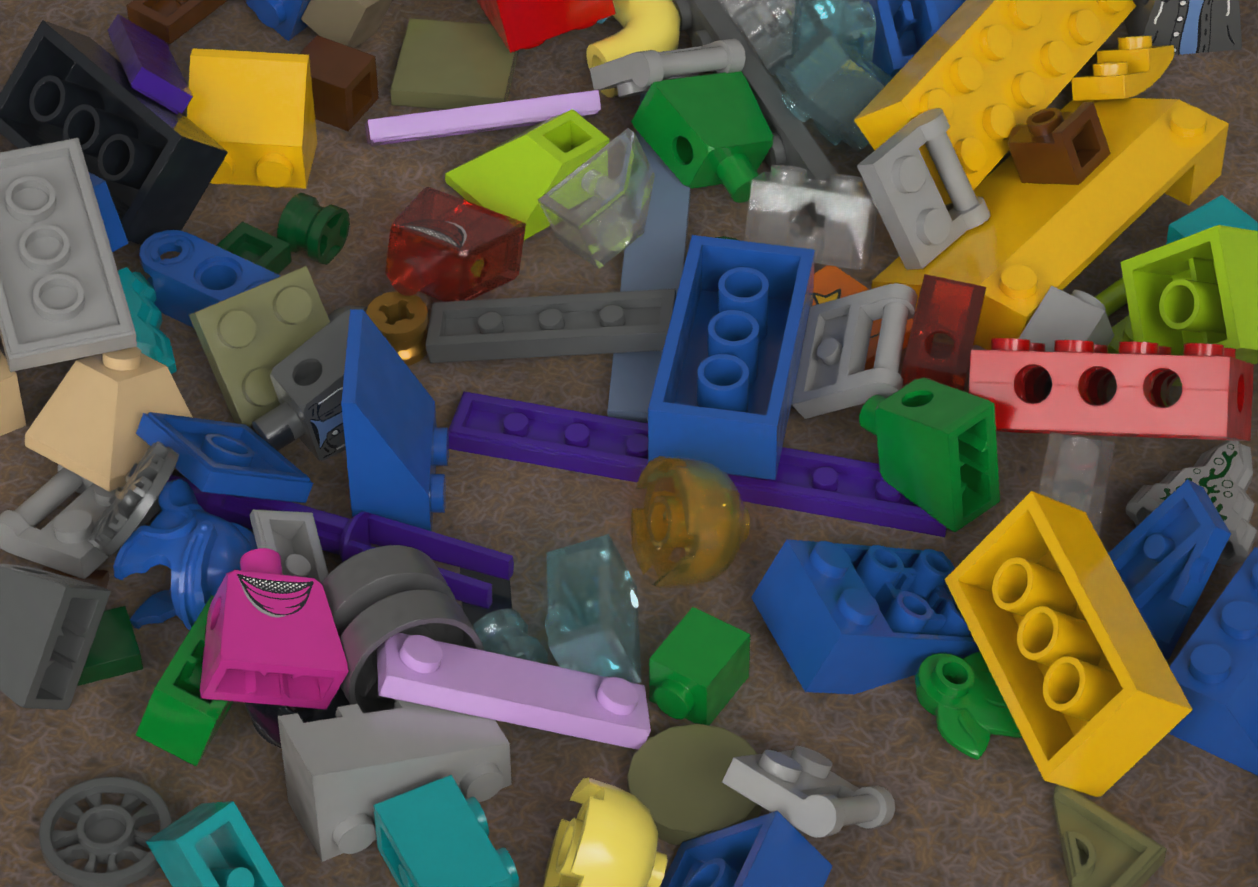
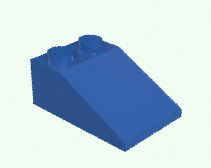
M350 309L341 405L352 517L361 511H366L432 531L433 513H445L446 478L445 474H436V466H448V428L437 427L435 401L363 309Z

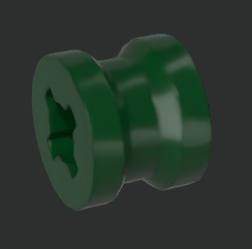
M298 193L287 203L281 214L277 238L289 243L291 252L307 251L311 260L327 265L342 250L346 242L350 226L349 214L346 209L330 204L322 207L316 197L305 193Z

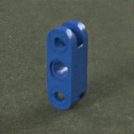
M165 230L148 237L140 246L141 266L144 272L150 275L147 281L154 287L157 300L154 304L161 313L192 328L194 327L189 317L190 314L281 276L180 230ZM175 251L180 253L179 256L172 259L165 258L162 260L160 258L165 252Z

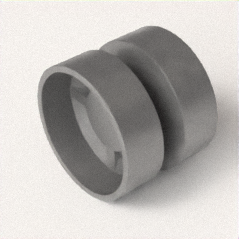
M400 545L372 548L354 555L341 563L321 583L348 663L349 672L340 687L350 705L358 704L363 713L395 709L396 699L378 696L377 647L395 634L423 635L436 641L483 650L479 636L461 606L456 602L451 589L436 564L428 555L420 550Z

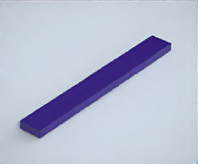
M465 391L462 394L448 430L449 449L941 537H945L947 531L944 525L884 481L880 474L879 464L782 447L776 480L648 464V423Z

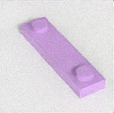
M397 633L377 647L378 696L639 750L646 742L651 732L645 685L632 683L618 677H604L436 641L423 635Z

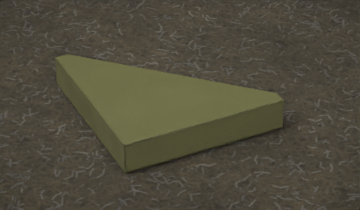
M1060 785L1054 787L1052 802L1069 887H1141L1165 862L1167 848L1075 790Z

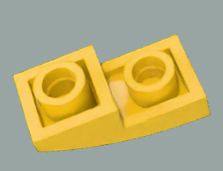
M1152 35L1117 38L1118 48L1097 51V64H1093V75L1072 78V100L1126 99L1144 92L1162 76L1174 58V45L1152 46Z

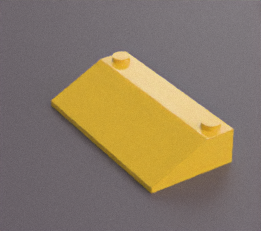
M1179 99L1071 100L1061 109V112H1074L1083 102H1094L1111 153L1079 185L1021 183L1013 157L1010 155L974 189L976 197L984 198L991 213L987 221L967 230L923 269L906 270L899 256L872 280L871 288L874 289L894 283L911 287L917 294L915 312L918 313L919 307V314L986 350H991L992 338L1019 339L1051 285L1063 290L1159 197L1165 193L1190 205L1221 175L1229 123Z

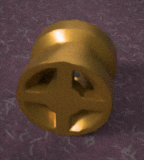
M398 291L386 292L377 296L369 303L366 314L405 364L410 366L421 361L427 355L425 345L428 334L426 329L428 311L426 303L417 295L405 296Z

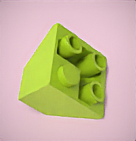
M571 109L530 127L445 173V182L519 244L611 192L610 139Z

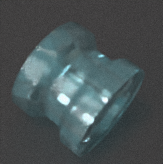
M509 608L496 610L485 615L473 625L482 642L484 651L547 664L548 652L536 637L529 636L528 625L517 611Z

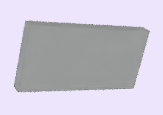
M79 138L0 152V336L10 372L137 347L136 331Z

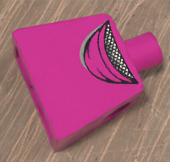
M267 548L251 550L241 557V570L226 573L210 604L207 615L200 685L201 699L327 710L349 670L323 585L315 578L283 575L281 556L275 550Z

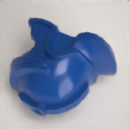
M176 479L167 482L159 494L158 504L161 512L150 526H140L121 546L114 562V577L119 580H123L131 574L146 573L151 567L159 564L171 569L170 589L150 596L131 617L130 622L136 629H140L146 624L163 623L167 619L178 616L190 631L211 595L215 596L226 573L241 570V557L251 550L258 549L255 536L250 530L205 512L202 506L198 505L194 491L189 484L182 479Z

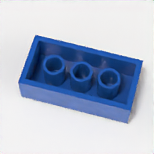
M692 235L648 408V464L776 480L809 311L813 305L815 249Z

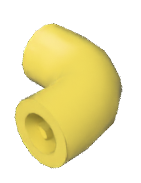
M613 0L616 12L613 16L624 28L614 35L590 44L587 47L586 57L590 70L592 67L635 52L677 50L681 19L673 1ZM617 88L600 90L609 98L618 95Z

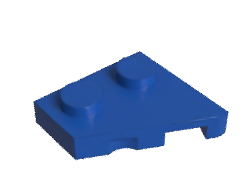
M1188 479L1108 553L1166 661L1170 658L1231 535L1205 489Z

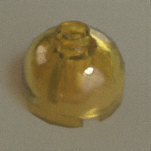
M659 456L649 461L641 473L636 488H648L645 495L644 508H632L631 513L632 548L643 576L653 565L659 579L652 585L658 588H686L702 585L724 574L738 555L741 545L746 541L750 531V515L746 506L743 505L741 495L726 472L703 460L680 456ZM674 548L685 549L686 556H683L677 563L668 559Z

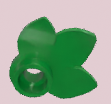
M980 651L964 659L948 653H937L923 660L915 675L916 696L921 706L930 714L936 716L937 729L951 746L967 756L978 760L988 746L990 734L1023 738Z

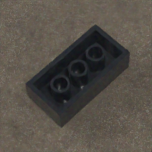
M44 20L40 23L0 93V133L18 149L79 138L88 172L106 181L127 240L142 245L148 237L165 230L182 231L228 153L227 150L181 113H174L131 88L122 64L93 39Z

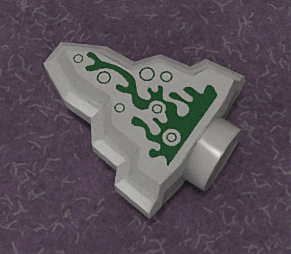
M1228 440L1202 453L1193 467L1170 471L1160 483L1143 485L1128 502L1126 514L1138 526L1188 479L1205 489L1231 532L1217 563L1231 566L1235 562H1244L1250 553L1257 533V529L1249 523L1253 514L1254 503L1246 493L1253 476L1251 447L1240 444L1239 441Z

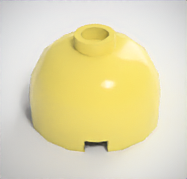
M583 778L570 798L571 801L583 805L577 818H573L571 821L564 819L560 821L548 858L543 887H660L666 870L667 855L657 852L658 831L649 809L636 796L616 786L591 778Z

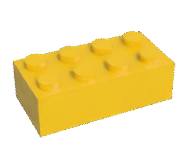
M1031 491L944 579L1044 781L1094 797H1100L1193 710L1086 512Z

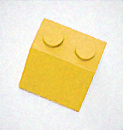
M192 48L188 87L193 98L187 106V118L228 151L210 183L306 189L317 146L309 55Z

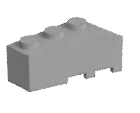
M397 699L394 704L395 709L363 713L358 704L340 706L335 714L337 718L303 723L298 713L278 716L288 803L321 861L323 862L343 853H358L377 840L374 804L452 775L465 799L475 797L478 802L486 801L496 795L501 789L512 785L510 743L497 722L488 718Z

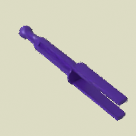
M173 473L167 481L176 479L186 481L194 491L198 505L202 506L205 512L252 530L249 514L253 509L313 513L322 550L340 555L342 563L354 555L375 548L371 544L379 546L400 545L420 550L432 560L494 577L510 580L513 575L514 561L512 555L366 511H361L349 519L288 501L202 492L188 479L175 476ZM437 567L451 589L455 600L487 609L492 605V584Z

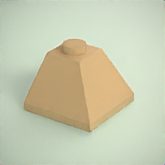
M132 347L76 360L26 432L25 446L110 492L118 487L125 486V476L130 472L135 463L138 464L150 447L136 434L143 413L153 412L191 418L193 416L168 367L142 354L138 347Z

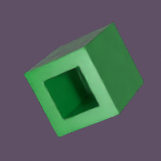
M692 607L649 658V701L657 704L665 714L672 718H685L695 724L710 726L749 677L750 634Z

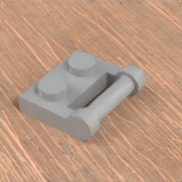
M731 38L698 47L663 52L655 50L635 52L590 68L594 90L617 88L618 96L622 98L647 93L653 82L699 76L698 74L714 70L717 73L740 72L745 66L746 58L741 42L736 38Z
M941 108L931 109L916 116L857 165L906 270L923 269L967 230L983 224L991 215L984 198L976 197L946 133L950 125ZM923 144L926 145L954 205L949 212L919 150Z
M894 283L810 307L791 404L804 419L864 404L874 395L879 394L887 398L902 388L903 378L898 371L907 320L915 315L917 303L915 290L907 285ZM882 319L874 367L864 371L873 321Z
M58 464V473L14 511L6 510L0 514V549L78 578H87L108 558L97 547L89 543V538L92 535L91 532L97 520L111 505L108 501L115 494L116 489L109 492ZM74 492L81 494L41 530L34 528ZM158 498L135 530L145 525L161 510Z
M795 746L794 750L788 751L764 750L763 754L733 757L722 781L725 785L770 812L778 811L792 826L815 838L832 836L839 832L843 826L853 824L865 829L882 827L890 822L895 812V801L887 789L881 786L856 787L830 771L833 763L828 758L802 746Z

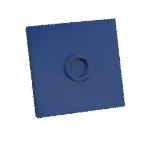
M149 412L148 414L143 413L136 432L150 446L159 441L166 447H170L179 453L175 468L202 492L306 503L314 484L306 474L245 424Z

